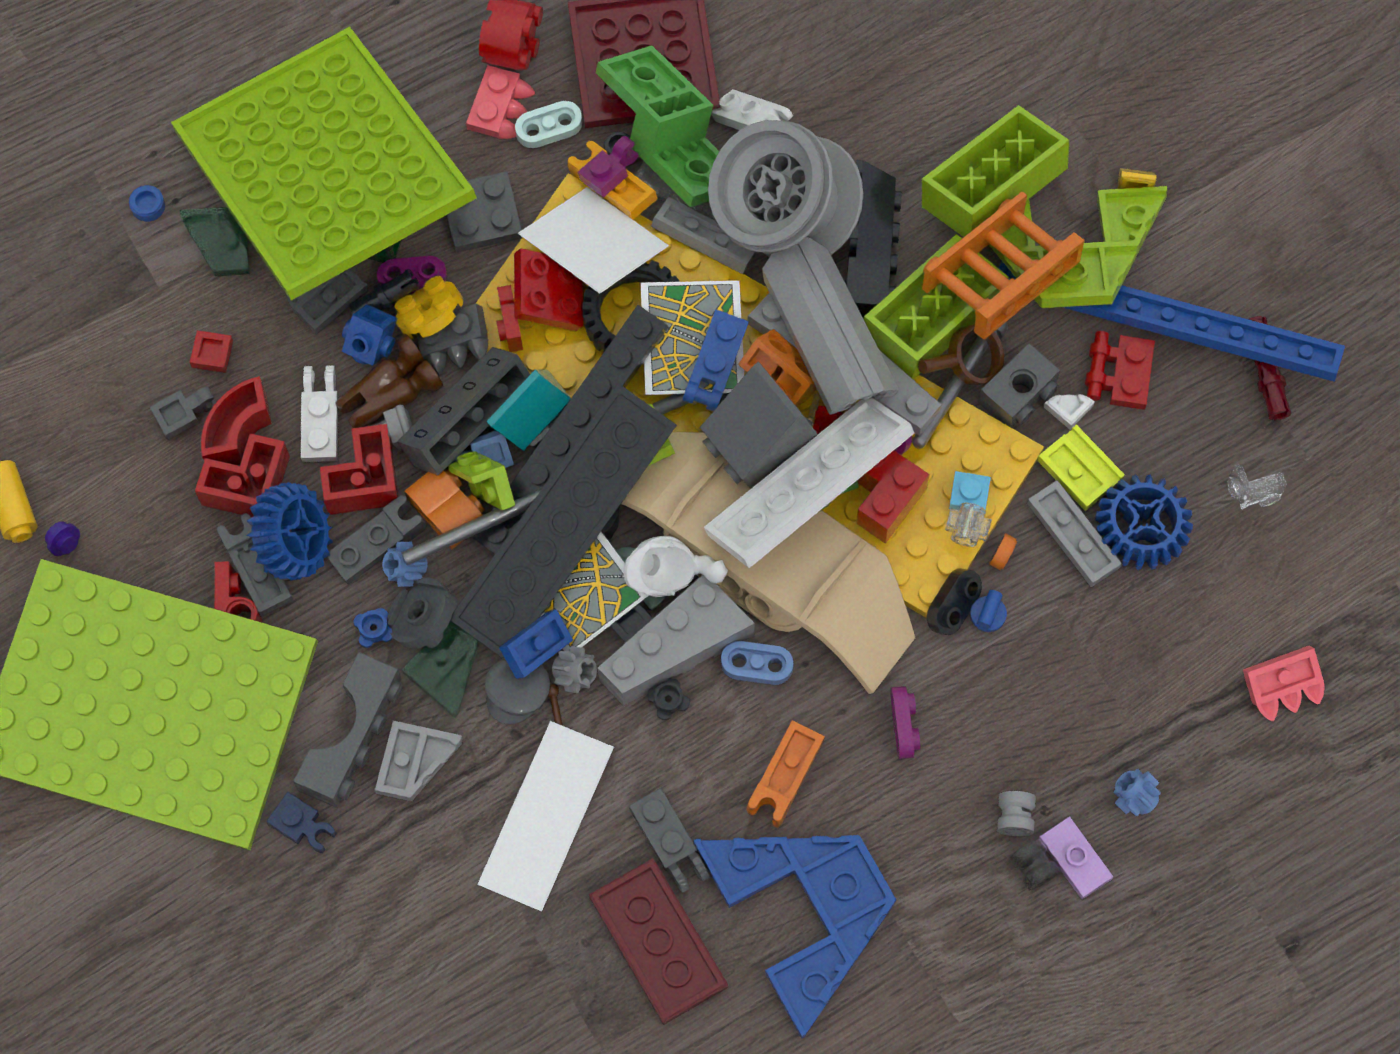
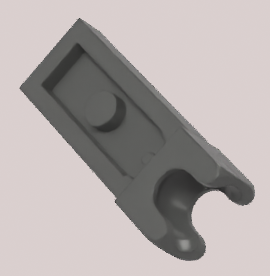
M400 495L386 505L381 513L329 551L330 556H327V558L348 585L380 562L388 552V548H396L397 542H410L426 529L427 525L420 515H416L409 520H403V516L411 509V505L405 495Z
M244 513L241 516L244 524L242 533L232 535L223 525L218 526L217 533L262 617L292 602L293 598L283 579L274 578L273 574L264 572L263 564L256 563L258 554L250 550L253 540L251 537L246 536L252 529V526L247 522L251 517L249 514Z

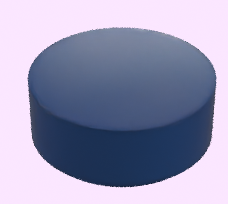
M144 185L136 188L131 193L129 206L137 219L149 222L158 219L163 214L165 201L159 189L154 186Z

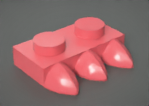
M487 65L466 122L467 130L499 139L515 138V124L507 120V118L518 119L527 110L514 98H529L535 95V91L526 81L520 79L519 73Z
M1311 646L1303 647L1243 669L1252 704L1256 705L1259 712L1270 721H1274L1277 716L1279 698L1283 705L1294 713L1298 711L1301 704V690H1303L1309 700L1316 704H1320L1323 698L1324 680L1315 648Z

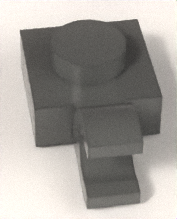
M208 386L187 398L179 390L150 406V409L165 436L170 440L199 424L195 414L210 411L216 404V400Z

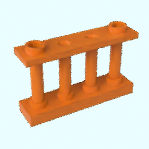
M1023 191L1013 199L1003 201L993 215L940 257L935 256L931 258L923 270L922 290L929 293L942 283L975 310L976 315L974 332L983 340L1081 260L1085 240L1073 232L1064 241H1057L1024 215L1027 194ZM1015 225L1048 253L1040 260H1032L1001 234ZM991 244L1021 268L1024 273L1015 280L1013 278L1009 280L977 253ZM966 263L1000 290V292L992 299H984L953 273Z

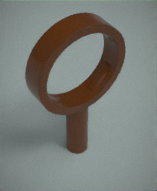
M975 324L962 327L954 333L949 343L948 354L920 360L918 369L922 374L952 368L955 375L966 384H985L1002 370L1004 365V348L999 336L994 331L985 339L991 351L989 371L982 378L972 375L963 363L961 346L965 336L970 331L974 332Z

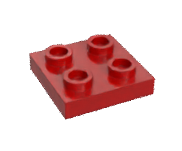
M520 248L514 253V318L578 331L583 327V281L548 255Z

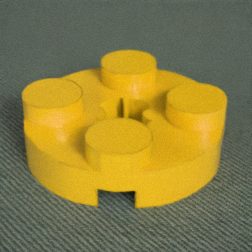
M441 276L432 277L425 283L423 288L417 290L412 295L402 297L395 303V309L397 310L396 324L402 333L407 334L410 339H414L412 334L420 333L422 338L431 336L454 320L456 315L453 310L456 308L457 303L462 307L463 297L452 282L444 281Z

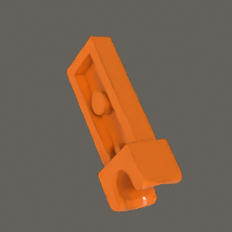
M793 720L791 721L761 781L748 802L746 810L750 815H755L763 805H771L775 809L772 824L776 828L781 826L825 740V736Z

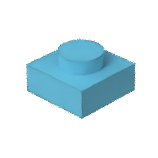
M955 471L949 509L984 515L991 477Z

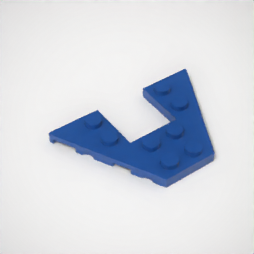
M846 835L835 838L812 836L811 838L787 839V837H760L759 839L746 840L744 838H734L733 840H694V845L729 908L795 874L828 932V937L765 970L767 978L801 1039L804 1038L896 903L894 894L860 835Z

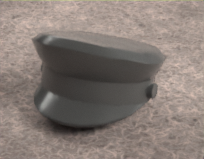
M505 658L495 663L485 678L486 702L489 713L495 720L504 724H516L529 718L537 709L540 710L549 694L550 680L548 672L540 665L526 677L516 679Z

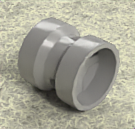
M1022 791L1000 793L998 806L1002 809V816L998 819L997 832L1008 836H1030L1034 834L1035 821L1031 818V811L1035 809L1036 796Z

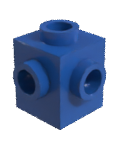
M366 304L355 312L345 324L342 332V338L345 339L342 352L352 356L358 363L370 364L372 366L383 357H388L395 345L396 339L392 335L397 318Z

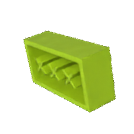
M1018 105L922 178V208L965 237L993 215L1006 199L1011 200L1023 191L1027 194L1028 200L1067 170L1069 139Z
M957 234L864 316V321L878 349L913 380L921 373L918 369L920 360L940 356L949 348L950 340L958 329L975 324V310L942 283L929 293L922 290L925 265L931 258L935 256L940 257L959 242L962 238ZM977 253L981 258H983L986 262H988L991 266L998 270L1002 275L1009 279V277L1005 273H1003L999 268L992 264L982 254ZM966 263L953 273L984 299H992L1000 292V290Z

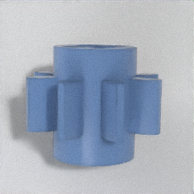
M397 542L396 548H388V552L383 558V571L388 576V581H397L398 587L413 586V580L421 579L427 570L426 557L408 566L406 565L401 552L412 548V542Z
M1139 769L1127 771L1116 781L1113 793L1118 799L1115 804L1125 814L1130 811L1135 816L1147 814L1159 802L1161 792L1156 788L1159 782L1148 771L1144 774Z

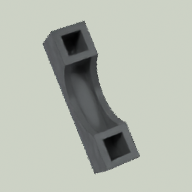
M358 652L343 682L346 694L356 705L354 726L350 733L338 744L324 749H309L293 781L299 792L335 808H338L342 799L347 800L355 785V780L352 778L358 766L363 768L371 753V747L368 746L374 734L379 735L385 726L387 715L384 713L389 703H395L401 694L403 683L400 682L401 677L397 668Z

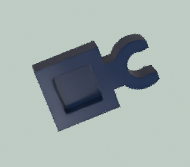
M290 792L286 793L266 821L270 827L296 844H299L304 836L307 837L311 847L319 853H323L325 848L316 841L317 836L323 832L328 833L332 837L336 836V832L330 824L315 822L319 816L317 810Z

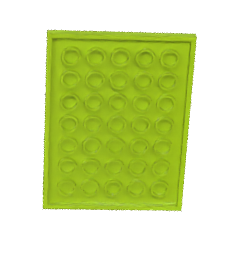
M351 27L338 32L171 122L178 137L290 300L301 296L477 198L473 187Z
M41 559L0 675V777L251 850L318 640L303 634Z

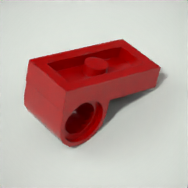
M229 561L215 562L214 609L233 615H238L245 611L250 612L251 620L262 623V617L253 601L246 597H235V594L241 593L239 573H235Z

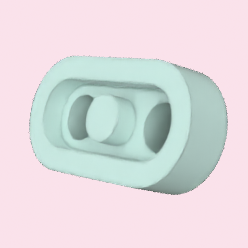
M560 101L526 112L517 119L515 124L517 140L527 148H538L572 137L582 127V113L580 108L570 101ZM567 119L571 123L569 125H561L560 121ZM530 130H537L539 132L535 136L527 134Z

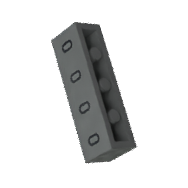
M492 347L397 443L414 467L439 475L489 425L486 421L527 379L530 373L517 354Z

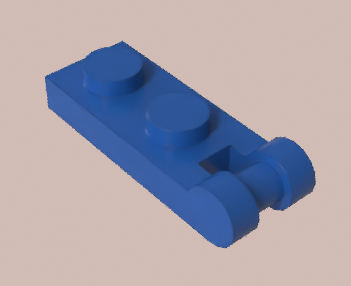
M715 309L682 401L691 404L693 401L707 405L706 409L714 411L718 407L749 321ZM703 381L714 385L712 392L699 388L700 382Z

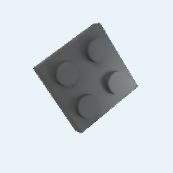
M505 171L467 180L473 187L477 198L447 214L456 253L522 238L518 234L522 228L508 172Z

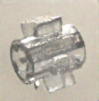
M961 503L959 510L950 509L945 530L952 532L951 540L962 546L974 547L977 545L978 539L986 541L992 520L984 518L986 510L983 507L973 503Z

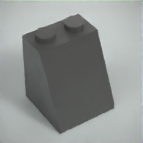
M759 361L746 373L700 426L707 436L702 441L715 458L720 454L723 455L729 463L724 469L736 484L743 480L750 489L818 435Z

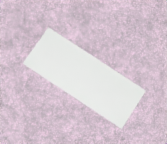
M550 721L477 885L542 912L613 751V746Z

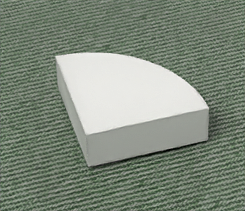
M1081 394L1056 395L1045 402L1044 408L1071 430L1094 406L1095 401Z

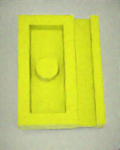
M1077 424L1066 435L1064 434L1043 451L1037 459L1084 511L1088 510L1106 495L1107 490L1110 487H1114L1125 476Z

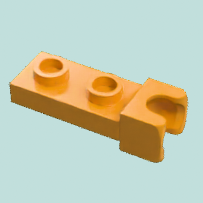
M588 141L586 144L587 148L591 150V157L587 160H579L574 156L568 158V169L571 175L578 179L580 178L577 172L602 150L607 153L605 149L594 141ZM626 169L628 176L602 198L634 220L658 198L653 188Z

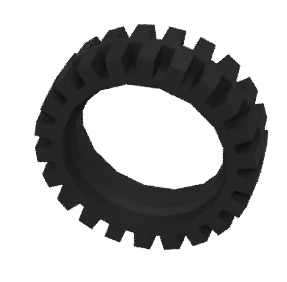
M651 260L650 264L645 262L600 294L588 286L583 298V321L590 341H593L594 347L598 351L603 350L605 352L615 338V335L607 330L600 314L603 299L610 290L621 284L633 282H680L676 276H671V270L665 266L661 269L659 262Z

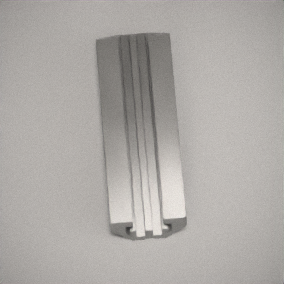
M806 237L798 244L786 250L773 252L762 268L764 282L829 415L850 409L851 404L860 399L867 400L874 395L876 400L897 394L899 388L828 249L811 238Z

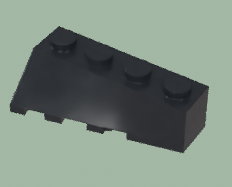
M856 160V165L862 179L863 203L858 223L849 240L846 286L859 312L864 317L896 288V286H889L890 275H896L898 254H891L892 243H898L900 223L893 222L894 212H900L902 191H895V177L864 160Z

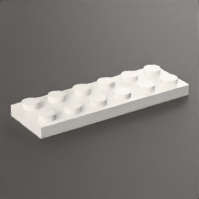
M872 397L867 400L861 399L704 526L707 535L750 568L914 434L913 428L908 421Z

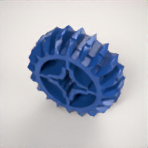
M1136 474L1131 477L1130 485L1123 479L1118 481L1117 489L1110 487L1106 492L1107 498L1100 500L1098 506L1101 511H1097L1095 520L1101 523L1097 525L1096 531L1099 535L1105 536L1102 539L1103 544H1107L1109 547L1113 546L1111 553L1116 555V557L1119 554L1124 556L1122 559L1123 566H1127L1130 560L1136 561L1135 567L1137 570L1142 569L1144 562H1147L1148 566L1153 570L1156 569L1158 560L1166 566L1171 561V555L1179 557L1182 553L1181 546L1188 545L1190 538L1187 534L1191 533L1193 529V524L1188 522L1191 519L1192 510L1183 509L1187 503L1186 497L1175 498L1178 492L1177 486L1171 487L1169 490L1165 489V478L1161 479L1158 485L1153 484L1151 474L1146 476L1144 483L1140 482ZM1136 500H1147L1151 501L1152 503L1141 504ZM1117 510L1124 515L1123 519L1129 526L1124 535L1116 522ZM1163 510L1171 521V535L1164 530L1166 526L1159 519ZM1152 516L1149 526L1146 523L1145 526L1140 525L1136 529L1139 518L1142 522V519L1148 520ZM1146 540L1152 545H1141L1135 542Z
M288 482L265 489L264 493L256 496L257 504L250 507L254 516L247 520L252 529L246 536L251 537L253 540L250 550L258 554L256 563L263 564L264 572L271 573L274 578L300 580L303 577L316 574V570L324 566L323 559L330 556L327 546L333 543L329 538V531L333 527L328 526L327 518L330 513L323 511L324 501L318 500L316 491H310L306 485Z

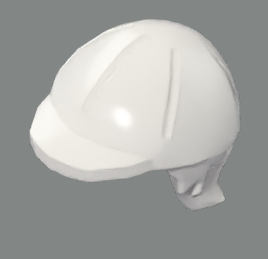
M657 536L647 539L638 545L626 559L623 573L626 584L633 590L653 597L674 596L675 592L687 587L693 577L699 573L703 574L711 583H720L726 576L728 569L725 567L723 560L714 561L708 555H694L684 543L675 537Z

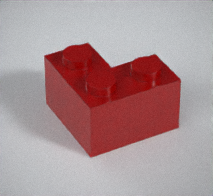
M387 424L351 429L355 462L320 467L324 503L330 515L385 507L399 497L392 443Z
M250 433L240 466L205 458L195 489L201 506L240 515L247 513L250 517H253L254 515L250 507L257 504L256 496L264 493L265 489L279 485L283 481L290 458L285 441Z
M893 450L857 480L859 485L871 493L858 508L856 524L886 544L926 491L929 474Z

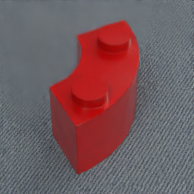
M260 376L234 386L213 406L202 430L201 453L203 460L207 458L233 465L241 464L250 433L255 434L259 429L272 424L267 396Z

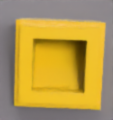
M1120 168L1117 189L1154 187L1156 174Z

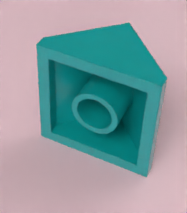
M535 369L486 422L524 451L568 404L571 398L548 370Z

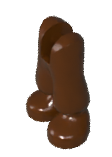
M404 334L397 341L399 353L397 359L387 358L380 361L365 377L335 401V404L342 413L351 412L367 401L364 406L359 408L350 417L349 423L353 428L366 427L384 415L383 412L393 409L397 405L406 406L416 400L421 391H438L444 386L433 367L427 360L424 361L420 351L407 334ZM414 371L411 377L408 379L404 378L407 374Z

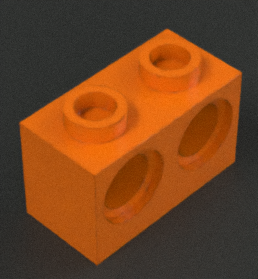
M774 329L758 337L738 363L741 368L748 372L759 361L796 407L806 402L816 390V386L798 350Z

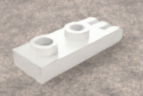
M733 89L720 99V108L712 110L711 113L716 122L738 130L752 123L764 120L789 121L793 117L792 112L784 106Z

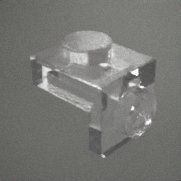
M1242 464L1235 465L1229 475V479H1227L1230 495L1233 499H1238L1241 509L1256 504L1265 507L1278 502L1288 485L1283 472L1249 482Z

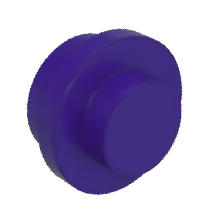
M64 521L55 523L45 535L48 550L54 556L71 553L78 545L80 531L71 523L67 524Z

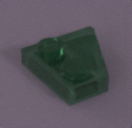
M227 207L180 210V217L215 277L250 274L249 239Z
M450 621L443 632L441 642L433 648L424 646L402 669L403 674L455 718L462 704L479 647V641Z

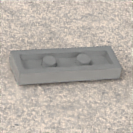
M670 197L666 199L657 212L651 225L656 230L741 274L745 272L757 253L735 243L720 228L717 221Z
M1058 480L1028 499V506L1091 587L1121 567L1122 563L1116 555L1111 553L1109 546L1103 544L1102 537Z

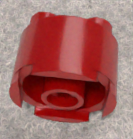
M490 0L486 10L492 11V14L488 21L483 20L480 32L479 56L483 57L481 62L520 71L527 70L530 59L536 58L538 54L540 40L535 38L536 27H539L542 21L543 7L521 0Z

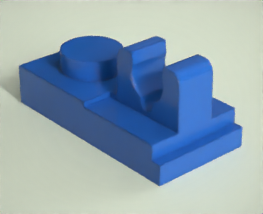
M557 609L546 612L501 645L499 649L515 678L518 679L526 677L572 642L573 638Z

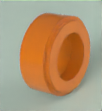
M1007 533L1003 535L989 562L990 566L1003 570L1017 544L1016 538Z

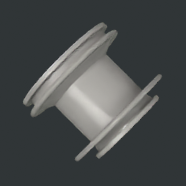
M764 120L752 123L739 130L721 148L709 176L708 195L713 216L720 228L735 243L745 249L762 252L770 257L773 252L786 250L798 244L804 238L809 237L827 248L830 255H832L848 240L858 223L863 203V186L856 163L851 155L840 145L829 139L818 137L809 129L794 122ZM805 175V181L800 185V178ZM802 199L799 207L796 209V205L798 204L799 200ZM781 211L780 218L778 219L777 212Z

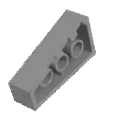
M702 575L598 667L599 681L624 706L647 694L651 688H657L661 683L680 673L684 674L694 669L695 665L710 657L722 654L723 649L728 644L734 641H746L754 637L755 623L716 583H711Z

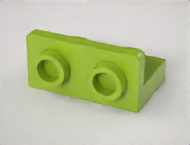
M473 451L459 455L457 457L458 461L448 465L451 473L468 481L470 490L475 497L500 510L515 506L503 464Z

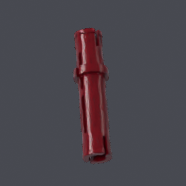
M1255 316L1248 319L1267 324L1265 316ZM1254 360L1259 377L1257 383L1258 390L1263 393L1269 419L1277 421L1289 417L1291 410L1284 388L1287 383L1285 377L1281 375L1279 367Z

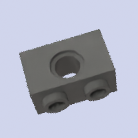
M1028 343L981 389L978 403L993 417L1012 428L1017 422L1022 425L1034 413L1035 408L1033 406L1041 398L1047 401L1059 387L1057 380L1060 370ZM1018 384L1025 385L1029 388L1030 392L1019 393L1013 386Z

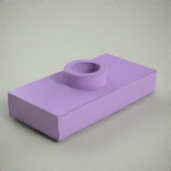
M1068 817L1039 837L1038 840L1081 899H1084L1113 879V875L1071 817Z

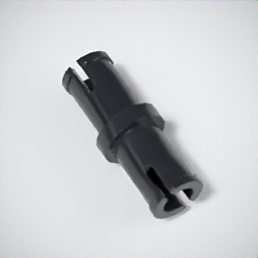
M407 269L385 284L382 282L376 284L372 292L349 304L352 314L366 304L378 310L384 308L391 309L395 306L397 300L420 288L417 278L412 279L414 274L410 269Z

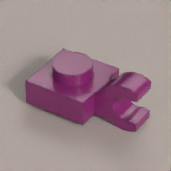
M623 136L615 143L610 155L602 150L577 172L580 181L600 196L605 197L628 176L625 167L632 164L639 156L637 152L631 149L635 146V143L628 137Z

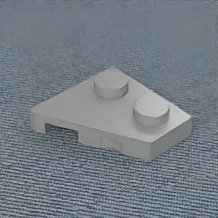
M393 721L375 787L376 794L413 801L461 746L462 735Z

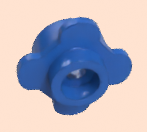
M385 609L370 610L364 614H358L354 618V626L359 629L361 635L359 638L361 646L370 648L373 643L379 641L389 642L393 639L390 634L392 633V628L389 627L387 622L388 612ZM372 625L377 626L375 631L370 629Z

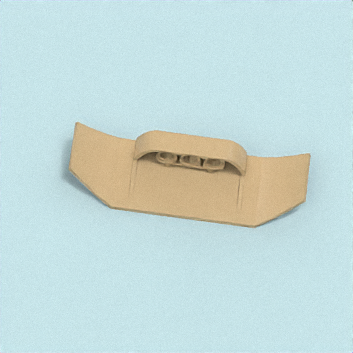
M672 432L668 438L675 454L649 465L621 504L647 516L664 529V536L679 539L694 555H708L714 561L723 560L728 572L723 581L716 584L736 604L772 629L790 632L803 627L820 639L841 659L868 694L874 693L915 639L908 611L887 556L820 510L762 559L748 568L707 535L704 526L748 492L750 488L743 480L736 484L724 469L729 464L722 454L715 458L702 442L707 438L705 433Z

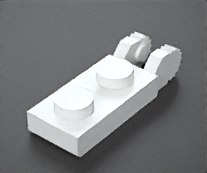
M304 366V392H301L302 462L338 461V407L335 404V401L338 400V394L336 391L335 366H326L324 371L326 391L314 392L315 372L313 367Z

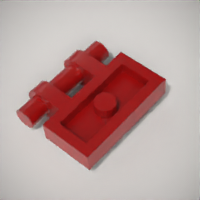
M1095 332L1094 343L1090 344L1089 356L1092 358L1090 372L1086 373L1085 385L1088 387L1087 397L1093 401H1098L1101 399L1102 390L1111 391L1110 405L1145 410L1155 340L1120 335L1118 347H1111L1108 345V332ZM1106 361L1115 363L1114 377L1107 376L1104 373Z

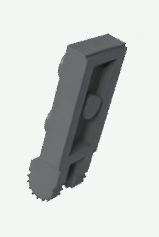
M662 788L629 805L632 815L665 872L669 871L682 893L690 889L687 878L677 866L687 859L690 861L696 876L702 882L710 878L707 869L698 856L697 848Z

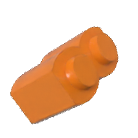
M449 469L443 470L439 475L427 472L404 491L410 504L438 536L482 516L481 513L485 511L480 501L473 494L467 497L459 489L462 483ZM460 541L452 546H449V548L453 550L463 541Z

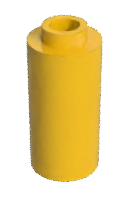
M10 460L0 461V531L6 540H12L13 543L24 542L33 536V532L36 531L38 526L15 462Z

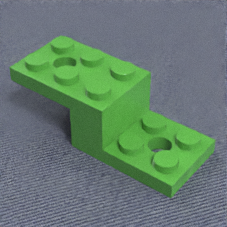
M652 45L598 62L596 74L636 113L630 137L635 146L631 149L637 152L639 157L689 207L708 202L709 176L713 163L719 153V150L705 138L713 104Z

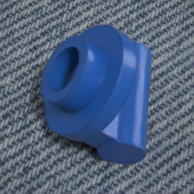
M989 590L987 596H983L973 603L970 617L972 623L978 629L985 632H993L1001 628L1005 623L1007 610L1001 601L1003 595L1000 592Z

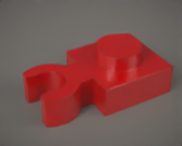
M511 285L497 287L503 320L496 321L500 342L507 340L509 352L523 350L518 319L514 318V298Z

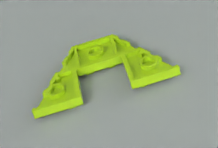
M1167 186L1098 190L1097 203L1103 242L1084 243L1080 262L1034 299L1041 308L1113 304L1166 200ZM1028 199L1024 215L1032 221L1030 201ZM1015 225L1001 234L1032 260H1040L1048 253L1041 246H1035V241ZM989 244L1016 278L1024 273L1021 268Z

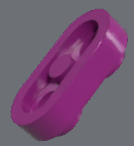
M435 256L390 259L382 263L377 271L378 283L382 282L383 284L393 279L388 277L391 272L397 271L402 274L407 269L413 272L412 279L417 278L420 285L419 289L424 288L425 283L435 276H441L444 281H447L445 264ZM427 268L435 270L431 275H425L423 271ZM414 290V291H412L411 293H409V294H407V295H412V294H413L414 292H416L417 290Z
M906 686L891 687V709L898 759L914 758V750H920L919 729L912 728L910 716L916 714L914 693H907Z

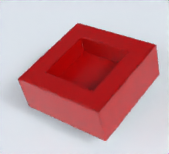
M197 330L190 358L191 367L226 373L233 345L232 336Z

